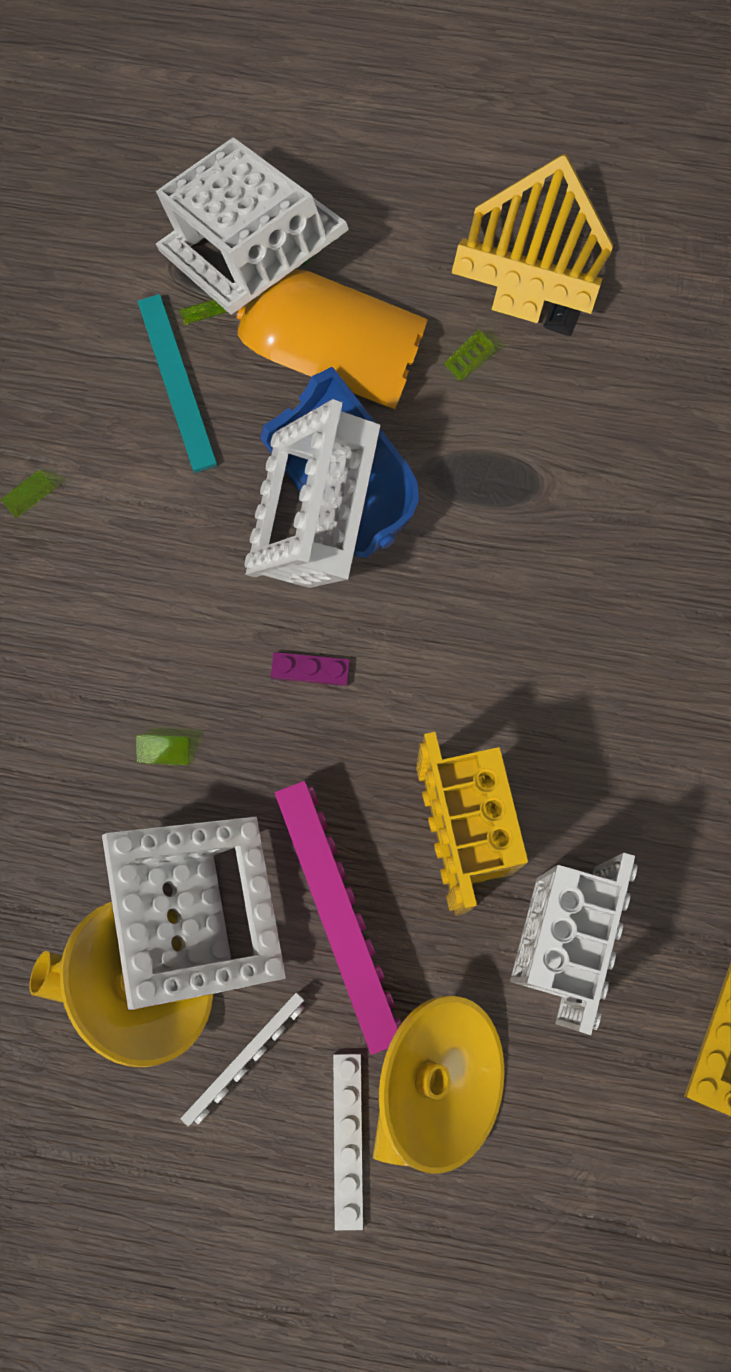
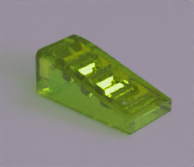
M478 330L443 364L461 382L497 351L496 346ZM477 343H480L485 349L483 352L475 346ZM470 349L478 355L476 358L468 352ZM465 355L471 363L467 365L460 357ZM457 361L464 370L460 372L453 365L454 362Z

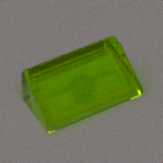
M214 299L179 309L184 325L227 313Z
M38 470L0 500L11 514L17 518L55 488L48 478Z
M137 735V763L189 766L191 740L189 737Z

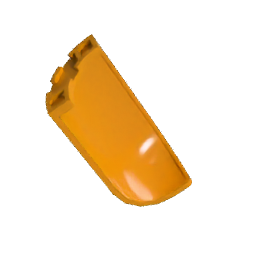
M294 269L280 281L248 302L246 306H243L238 311L236 319L240 320L237 332L238 337L257 354L311 377L333 367L352 393L395 409L409 372L406 366L407 364H413L428 320L310 271Z

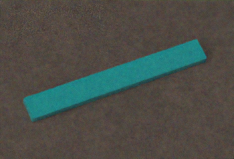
M157 294L138 300L143 321L193 472L195 474L217 467L161 296Z

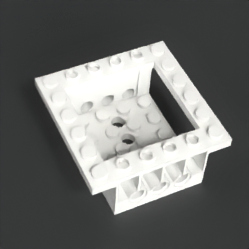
M234 137L156 191L174 228L173 232L156 243L158 250L231 315L349 230L346 221ZM204 237L221 251L235 282L229 281L193 250L191 246L199 243Z
M332 399L273 434L271 439L272 455L269 456L265 468L268 471L267 478L263 481L260 494L263 495L262 501L255 512L257 524L250 536L252 547L250 553L246 556L244 564L245 568H247L245 575L251 577L264 575L307 588L348 580L380 424L341 412L342 402ZM288 454L308 459L305 467V474L308 475L307 484L302 487L299 500L302 501L301 512H297L294 519V527L297 528L296 535L269 544Z
M257 817L111 832L102 835L128 1010L286 979ZM232 848L236 849L254 956L231 960L214 862L215 855ZM164 883H169L172 886L173 893L171 897L163 893L162 887ZM169 909L177 914L175 924L170 923L167 919ZM174 936L178 937L181 941L182 946L179 951H175L172 948L171 941Z
M622 853L596 866L593 875L556 865L536 879L510 982L562 997L555 1022L556 1025L589 1035L592 1034L593 1029H598L601 1019V1012L597 1011L600 999H605L609 985L605 981L607 969L612 970L616 958V952L612 951L614 941L620 939L623 930V923L619 922L622 910L626 911L629 905L630 893H626L629 881L633 882L637 873L638 866L634 864V855ZM576 1000H582V1003H577Z

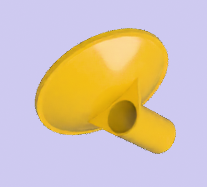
M112 902L93 910L76 926L67 941L63 955L49 951L42 952L33 967L29 984L31 995L64 1003L73 1027L93 1050L115 1063L131 1067L160 1065L177 1058L188 1050L202 1033L208 1021L213 1001V994L128 1010ZM171 909L167 912L168 921L172 924H175L177 921V914ZM174 936L171 945L175 951H179L182 944L180 939Z
M448 995L432 998L415 1008L399 1026L388 1047L380 1076V1110L373 1159L389 1164L410 1166L425 1173L440 1174L452 1171L466 1163L485 1142L495 1123L502 1100L504 1057L499 1035L493 1022L486 1012L473 1001Z

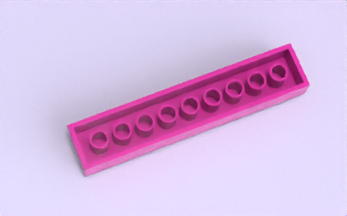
M302 781L274 793L364 1038L372 1055L388 1049L390 1042L401 1025V1020L399 1017L394 1019L391 1009L395 1008V1004L390 991L384 993L381 982L386 980L380 965L374 966L371 956L376 955L370 939L364 940L362 930H365L366 927L361 914L354 913L352 905L357 903L351 887L345 888L342 881L347 879L341 861L336 863L333 855L338 854L331 836L326 837L324 830L329 828L323 812L316 811L315 806L319 802L313 786L307 787L306 782Z

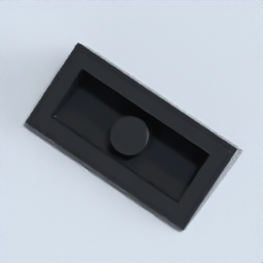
M552 303L543 326L551 331L571 336L581 311Z

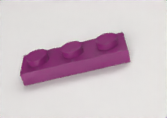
M273 652L270 677L275 680L347 687L350 660Z

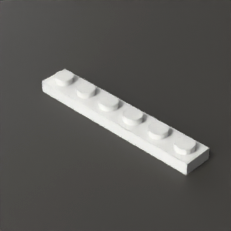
M298 992L292 996L180 1118L187 1126H190L194 1121L199 1124L209 1114L206 1108L214 1100L218 1104L229 1092L226 1086L233 1079L238 1082L248 1071L245 1065L252 1058L257 1061L267 1050L264 1046L270 1038L275 1041L285 1031L286 1028L283 1024L288 1018L291 1017L295 1020L305 1009L302 1005L305 999Z
M333 1054L335 1230H363L361 1054Z

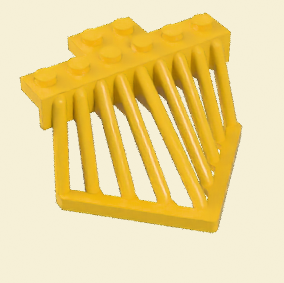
M566 154L558 156L479 204L475 208L468 239L463 238L458 244L452 273L497 286L492 306L494 311L535 323L539 321L544 301L592 313L603 279L597 276L611 254L613 243ZM554 173L528 255L523 256L522 253L545 178ZM564 176L568 183L567 192L542 261L537 260ZM532 187L513 251L509 252L510 238L522 201L523 191ZM512 199L498 248L494 247V237L503 203ZM576 199L580 206V211L557 265H554L552 263L573 201ZM492 211L483 244L479 243L478 236L482 219L485 214ZM585 220H587L592 230L573 268L568 269L566 267ZM598 241L602 251L587 273H582Z

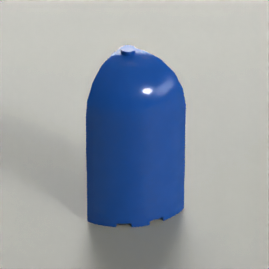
M330 367L311 377L306 389L298 397L301 402L295 409L291 410L288 407L279 416L263 425L260 439L272 454L271 439L275 432L332 399L342 402L341 412L374 423L376 422L335 369ZM379 429L353 554L356 557L367 558L379 549H385L392 545L396 540L394 537L399 534L412 518L419 501L418 482L413 472L381 429ZM288 454L285 473L297 489L301 491L302 487L307 484L308 475L305 474V467L308 459Z

